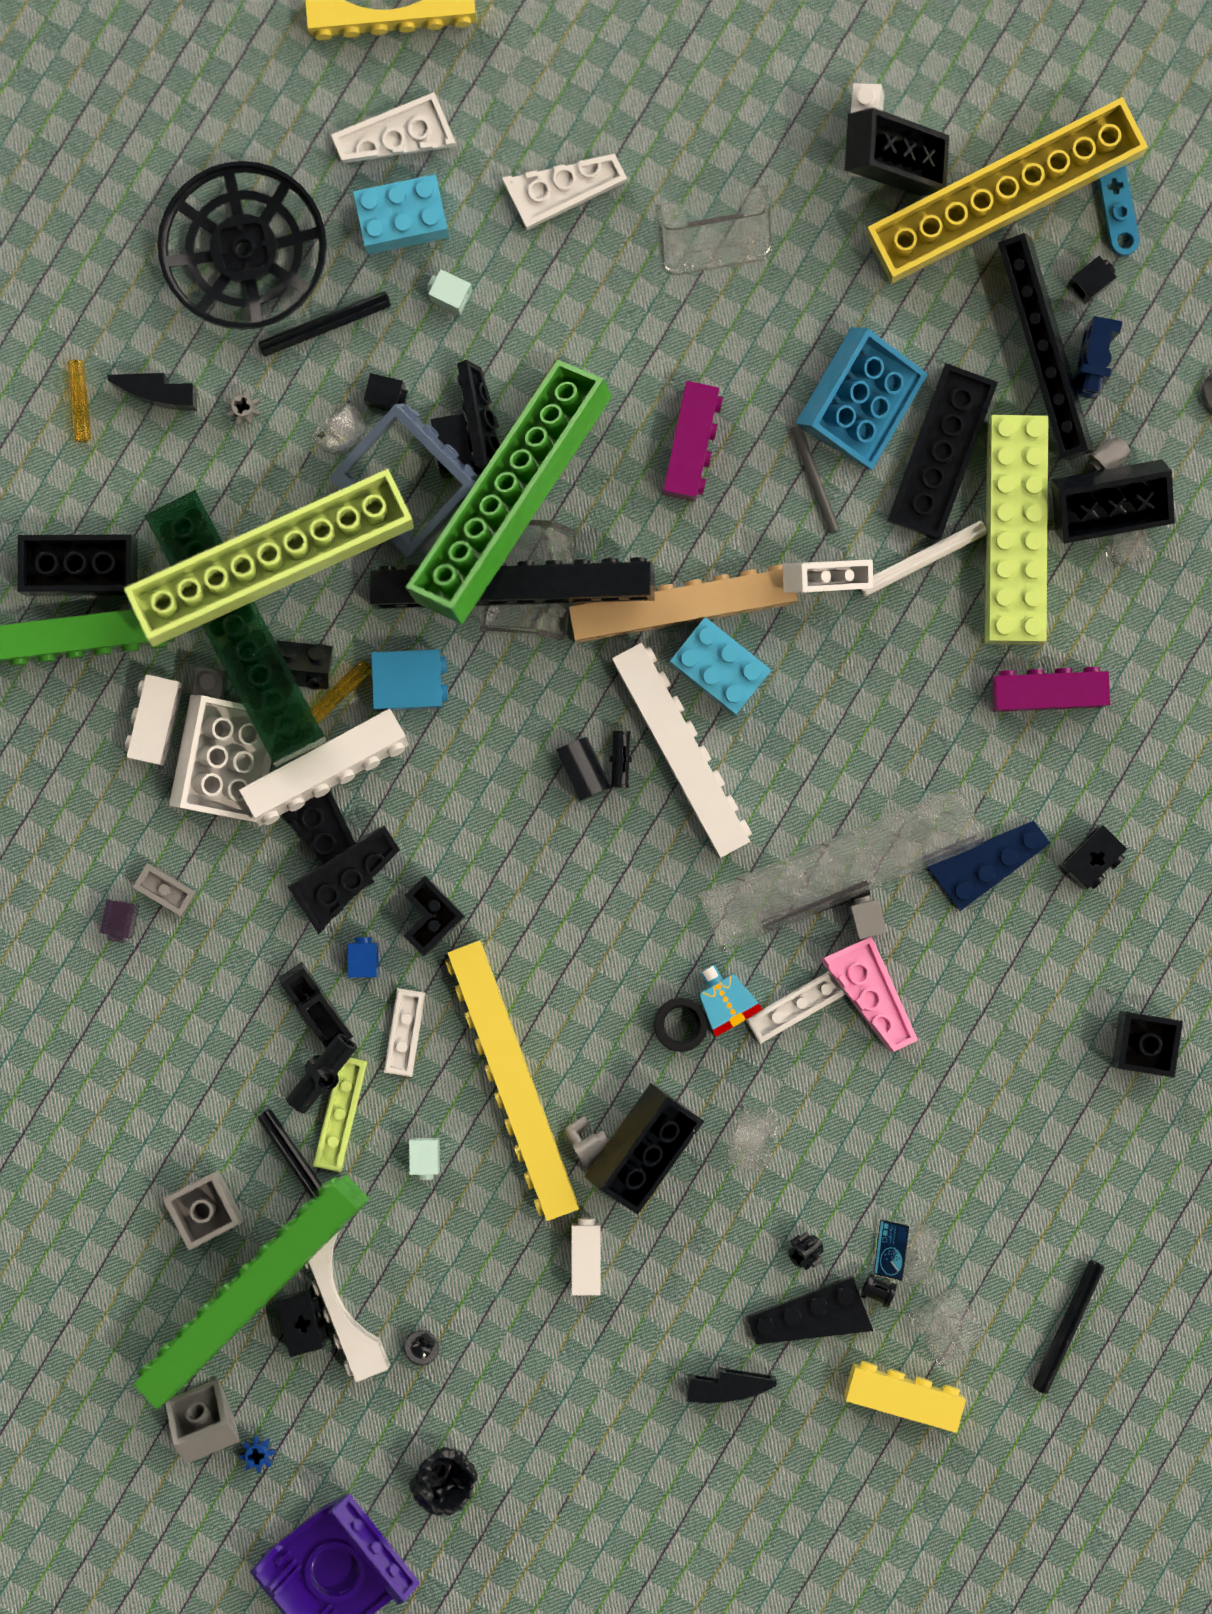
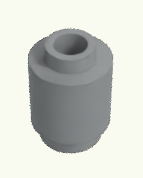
M1121 438L1109 439L1088 456L1090 462L1088 467L1091 472L1120 467L1127 461L1131 451Z

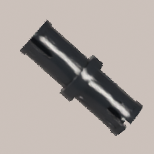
M612 731L613 750L612 756L609 757V762H612L611 787L629 788V762H632V757H629L631 731Z

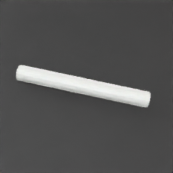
M978 521L873 575V588L860 589L864 596H868L985 536L987 529L984 523Z

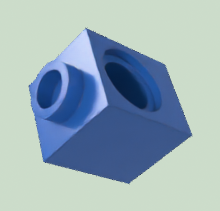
M372 937L355 938V943H348V978L379 977V943H372Z

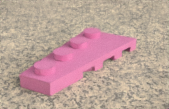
M872 936L820 959L889 1052H895L918 1041Z

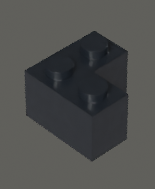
M426 875L404 895L424 915L404 935L423 956H426L466 917Z

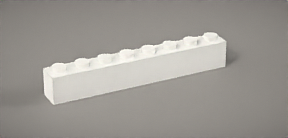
M641 642L612 658V663L720 859L751 842L748 836L752 835L751 830L745 820L739 821L735 811L738 810V807L731 795L725 796L721 788L725 785L721 775L717 770L712 772L707 763L711 760L709 753L704 745L699 747L694 737L698 734L690 720L684 721L680 713L684 711L677 696L671 697L667 687L671 686L668 678L663 671L658 673L653 664L657 659L650 646L645 648Z

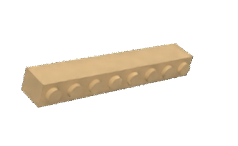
M783 564L768 567V572L757 573V569L740 572V577L729 578V574L712 577V582L702 583L701 579L686 581L684 587L674 588V584L658 586L655 592V601L574 603V606L569 607L575 643L698 622L702 621L705 617L707 619H715L794 605L798 601L797 592H784Z

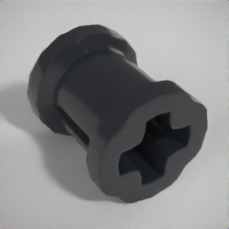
M870 1273L863 1285L861 1298L869 1297L883 1303V1307L888 1308L895 1295L897 1284H888L880 1281Z

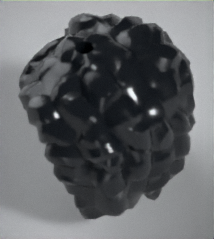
M442 1447L421 1463L415 1478L409 1481V1489L413 1494L414 1500L429 1514L451 1516L455 1511L463 1510L464 1505L473 1497L472 1490L474 1489V1482L477 1481L478 1474L475 1466L469 1462L467 1456L462 1451Z

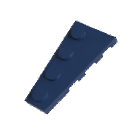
M1031 821L926 865V868L957 909L961 911L1051 843L1035 821Z

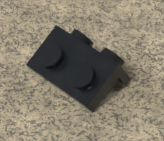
M277 641L272 663L273 683L284 687H307L313 690L329 689L333 646Z

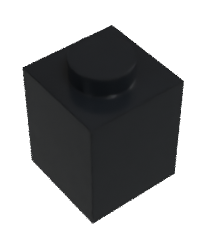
M1099 255L1077 272L1068 284L1086 305L1110 286L1117 276L1114 274L1115 269L1108 260H1103Z
M370 373L364 396L366 406L389 411L394 404L404 403L406 405L408 390H405L402 380Z

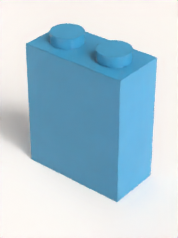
M439 649L371 652L373 706L375 711H386L388 709H391V711L443 708V701H448V685L442 684V673H447L446 656H441Z

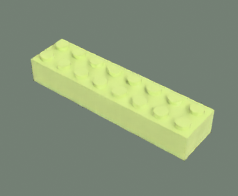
M991 415L987 420L985 644L1042 645L1047 641L1048 416Z

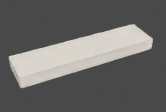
M828 971L765 1007L762 1011L746 1019L759 1044L846 994Z

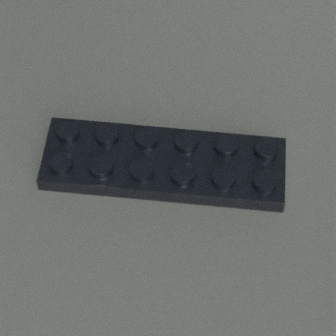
M944 364L887 522L929 538L941 540L998 382L953 365Z

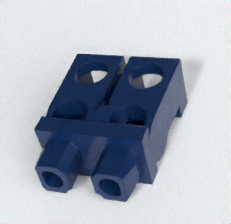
M1094 316L1085 326L1078 370L1074 373L1073 378L1074 381L1079 382L1078 397L1094 399L1095 395L1100 393L1102 384L1110 377L1111 369L1107 368L1111 362L1110 343L1121 332L1123 321Z

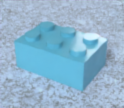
M436 174L353 191L364 246L368 255L449 238Z
M706 617L669 662L671 667L734 717L772 671Z

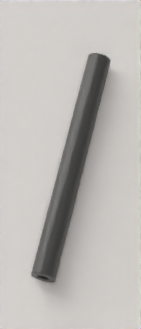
M795 426L790 430L829 534L837 532L840 528L803 429Z

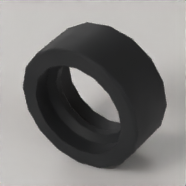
M682 997L670 999L662 1004L656 1013L654 1020L655 1034L661 1044L670 1050L678 1052L690 1051L699 1046L706 1037L708 1029L707 1016L701 1006L691 999ZM676 1008L688 1009L697 1018V1031L687 1041H675L665 1032V1017Z

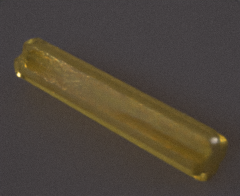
M73 359L68 361L74 437L77 442L85 443L91 440L85 369L82 360Z
M360 660L305 714L304 718L312 726H317L372 672V668L364 660Z

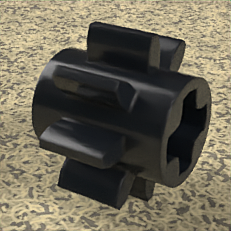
M805 1232L801 1236L797 1235L790 1240L793 1248L789 1250V1257L797 1267H804L807 1270L810 1267H816L823 1261L819 1256L824 1252L823 1244L818 1237Z

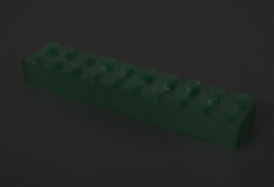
M196 490L144 515L171 567L223 544ZM254 601L202 625L277 769L327 743L320 726Z

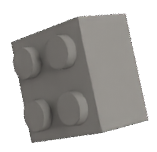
M220 1170L195 1181L163 1199L188 1250L244 1221Z

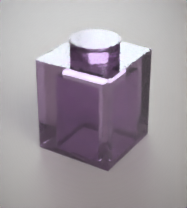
M107 899L100 933L108 934L107 940L124 943L125 938H133L140 905Z

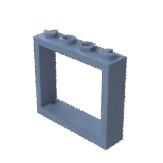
M402 403L394 404L331 474L329 479L340 490L357 483L358 481L349 471L398 419L463 485L415 538L408 532L389 539L409 558L416 556L456 513L478 480V475L474 472L475 469L468 464L464 465L457 458L459 454L449 444L444 445L437 438L439 434L429 424L424 425L417 418L419 413L416 410H413L408 404Z

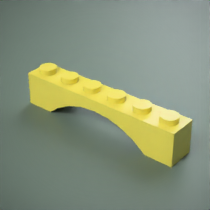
M305 0L308 31L310 37L317 40H329L332 36L338 35L354 38L358 37L360 33L370 32L373 35H384L392 30L409 33L415 31V28L425 27L429 30H439L447 25L463 28L470 26L471 23H477L475 0H421L407 7L391 10H374L359 7L345 0Z

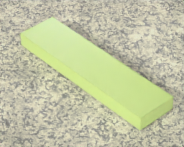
M350 1057L337 1073L339 1082L330 1092L313 1163L314 1167L339 1173L342 1172L368 1061Z

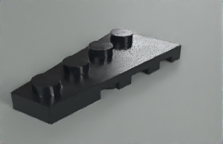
M466 359L457 363L459 372L457 379L462 388V407L467 416V434L471 439L473 450L471 452L472 461L476 467L484 470L501 445L495 432L499 425L497 418L487 406L491 403V398L482 368Z
M331 790L322 797H313L305 801L304 806L296 811L289 810L283 813V816L322 863L356 843ZM373 878L368 881L364 888L375 883Z
M385 825L292 882L288 885V888L317 933L320 934L326 928V925L344 909V906L364 888L368 881L400 849Z
M853 1276L746 1316L757 1345L873 1331Z

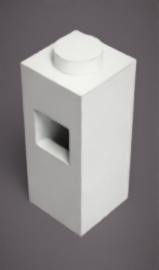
M578 1218V1223H572V1295H600V1223H595V1218Z

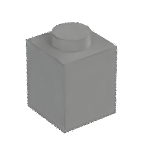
M869 895L854 899L855 905L848 906L857 939L887 932L879 899L871 900Z

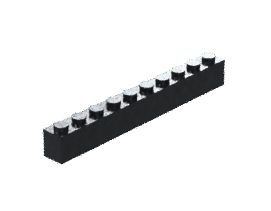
M644 557L630 558V562H619V559L604 558L602 563H591L588 559H576L573 561V564H562L560 560L545 561V565H534L532 561H519L517 566H507V563L503 562L475 606L655 601V567L651 561H647V558ZM407 565L406 569L396 570L395 566H380L379 570H370V604L376 609L426 608L417 604L406 588L420 565Z

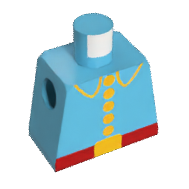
M715 965L700 973L708 988L698 994L711 1029L716 1037L763 1010L733 973L722 978Z

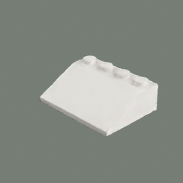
M190 695L169 806L256 822L239 790L269 774L281 712L203 695Z

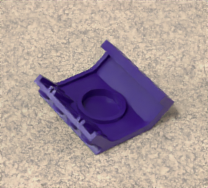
M350 1493L323 1506L261 1555L262 1558L249 1571L282 1614H374L393 1599L397 1604L405 1602L420 1584L419 1580Z

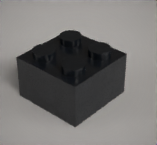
M1120 1011L1111 1067L1175 1078L1183 1021Z

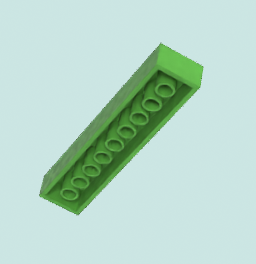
M560 360L556 361L406 586L417 604L459 624L464 623L612 398L603 378Z
M347 1174L340 1179L335 1176L331 1181H327L316 1192L319 1198L315 1196L310 1202H306L296 1212L299 1218L295 1216L290 1222L285 1223L276 1232L279 1238L275 1236L270 1242L268 1241L256 1252L259 1258L256 1256L242 1266L236 1273L238 1276L234 1277L230 1282L228 1281L216 1293L218 1296L210 1302L208 1301L196 1313L197 1316L188 1321L176 1333L177 1336L172 1341L167 1342L157 1352L158 1355L137 1372L140 1378L133 1385L156 1409L173 1398L370 1200Z

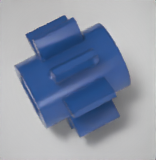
M255 1435L252 1444L248 1441L243 1443L242 1446L247 1451L241 1453L239 1459L246 1460V1470L253 1467L256 1468L257 1473H260L263 1464L271 1467L273 1462L268 1457L274 1455L276 1449H270L268 1445L270 1438L262 1441L259 1440L258 1435ZM255 1448H258L259 1453H264L261 1459H258L257 1455H252Z

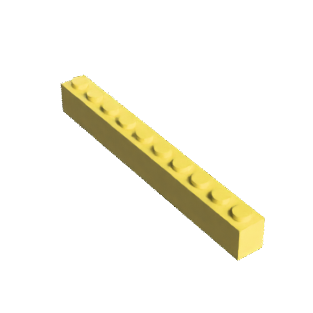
M481 940L447 952L449 958L445 959L446 966L450 975H456L459 985L455 986L456 993L460 1002H466L469 1012L465 1013L466 1020L470 1029L475 1027L479 1037L475 1039L476 1047L480 1056L485 1054L489 1064L484 1066L490 1082L495 1081L498 1092L494 1093L500 1109L505 1108L508 1119L504 1120L510 1136L515 1134L518 1145L514 1146L517 1158L520 1163L525 1161L528 1172L524 1173L529 1189L535 1188L538 1196L534 1203L539 1216L545 1215L546 1221L578 1210V1201Z

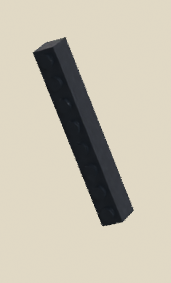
M1022 233L998 242L1060 457L1065 460H1071L1092 453L1094 448L1033 240L1026 233Z

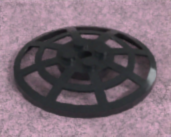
M249 161L226 162L209 167L183 184L172 197L164 211L157 242L159 263L163 276L172 293L181 304L195 316L210 324L238 330L257 329L275 324L300 308L313 293L321 278L327 253L326 230L320 211L304 187L290 175L275 167ZM235 174H260L279 181L280 184L272 197L257 191H239ZM224 176L227 193L212 199L200 211H197L185 202L190 194L200 186L215 178ZM290 189L305 203L314 219L316 227L303 231L299 230L293 215L282 205ZM241 200H253L264 203L267 206L261 216L256 217L243 214ZM230 203L232 216L222 221L219 225L207 218L216 208ZM179 211L192 220L186 236V254L169 256V232L174 217ZM277 212L285 219L292 234L275 237L269 224ZM201 227L212 235L210 251L195 253V239ZM318 239V262L310 283H307L296 276L302 261V243ZM242 242H248L252 245L251 252L244 256L237 253V246ZM294 246V258L290 270L287 271L276 264L278 249ZM213 262L221 273L212 287L202 277L197 264ZM188 266L195 282L206 293L197 305L193 304L181 291L173 276L171 267ZM268 273L282 281L273 290L259 296L257 281L264 278ZM230 281L245 283L248 298H234L224 295L222 292ZM288 286L302 293L297 301L287 309L272 317L263 319L261 304L276 298ZM216 300L231 306L250 307L252 322L227 321L206 312Z

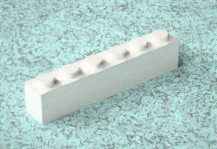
M388 709L241 788L239 791L258 825H269L276 822L281 814L289 810L296 811L304 806L305 801L313 797L319 798L330 791L331 787L339 783L345 784L354 779L355 774L364 769L366 771L374 769L380 764L381 760L388 756L395 757L401 754L409 744L391 709Z

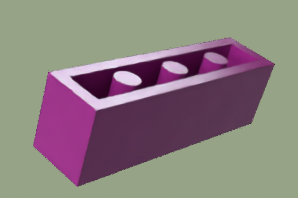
M686 381L663 495L696 502L697 494L703 495L706 479L701 478L703 467L709 468L712 451L707 450L709 440L714 441L718 424L712 423L714 412L720 413L723 397L718 396L720 387Z
M1084 667L1083 672L1072 673V668H1057L1053 674H1044V669L1027 670V675H1016V670L999 671V676L991 678L993 712L1104 708L1110 705L1109 671H1100V667Z

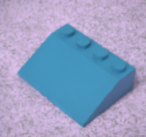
M851 327L795 424L819 441L869 470H873L928 373L870 329Z

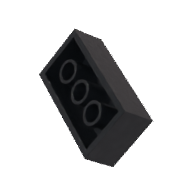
M132 534L18 535V592L24 596L127 595L124 588L138 582V539Z
M650 1083L584 1177L601 1192L638 1215L704 1121L687 1107Z

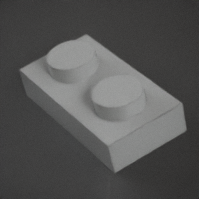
M149 863L146 864L133 885L134 889L179 916L185 914L197 894L193 889Z

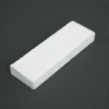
M397 988L384 1073L408 1077L413 1076L426 992Z

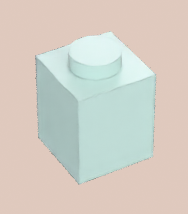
M440 269L437 276L433 275L431 277L427 291H429L428 295L431 302L461 315L472 292L471 283Z
M411 1138L409 1140L410 1175H416L417 1180L434 1179V1174L440 1173V1138Z

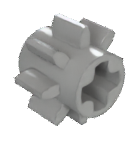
M247 390L245 395H239L235 391L233 401H226L232 408L227 415L229 418L237 416L236 423L238 426H241L243 421H248L252 426V419L255 415L261 416L260 411L256 409V406L261 402L258 398L251 401V392ZM246 403L250 409L244 410L241 414L238 407H244Z

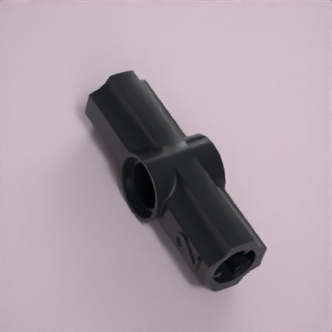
M339 1033L321 1055L311 1057L305 1064L306 1074L286 1098L288 1104L297 1112L305 1114L322 1092H328L336 1087L339 1082L337 1073L357 1050L356 1044L346 1035Z

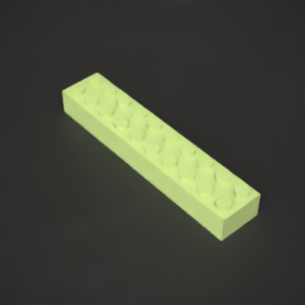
M386 469L124 589L148 641L154 647L414 528L413 520L389 469Z

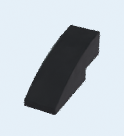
M165 373L108 375V381L115 388L144 403L179 411H198L197 388L193 383L169 384V378Z
M303 962L279 977L280 985L326 1048L339 1033L346 1035L349 1039L353 1037L345 1022Z
M719 1367L717 1378L689 1374L686 1401L695 1403H725L742 1400L776 1387L777 1379L773 1375Z

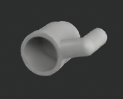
M583 1116L566 1126L565 1134L582 1164L588 1170L609 1142V1139L602 1130L582 1140L578 1132L590 1126L586 1117Z

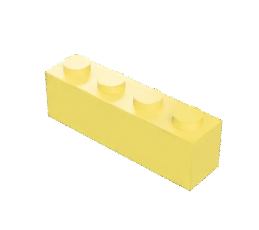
M861 1361L860 1365L852 1364L844 1392V1398L847 1402L957 1433L966 1402L965 1397L959 1394L960 1389L949 1385H943V1389L932 1386V1381L922 1377H916L915 1381L904 1378L905 1373L894 1369H888V1373L877 1370V1365L866 1361Z

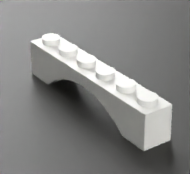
M337 1232L305 1264L307 1270L312 1269L315 1280H312L314 1290L318 1297L322 1295L326 1305L323 1307L325 1318L328 1323H333L336 1333L333 1334L334 1341L339 1350L343 1349L347 1358L344 1360L347 1374L349 1377L354 1376L355 1381L358 1382L388 1370L390 1362L381 1339L355 1321L345 1308L337 1292L332 1264Z

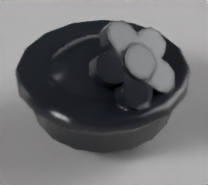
M415 1331L408 1335L404 1342L405 1356L415 1365H428L438 1355V1342L428 1331Z

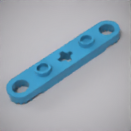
M1125 165L1097 179L1110 248L1115 255L1120 257H1127L1133 254L1139 246V234ZM1112 181L1115 182V185L1121 186L1117 194H1114L1113 190H1108L1107 188ZM1121 235H1128L1132 242L1131 247L1128 249L1121 248L1117 243V238Z

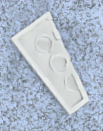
M434 92L331 134L342 163L456 146V142Z
M611 154L582 160L579 163L567 166H554L553 169L526 172L520 176L502 177V181L526 230L627 182V177L616 155Z

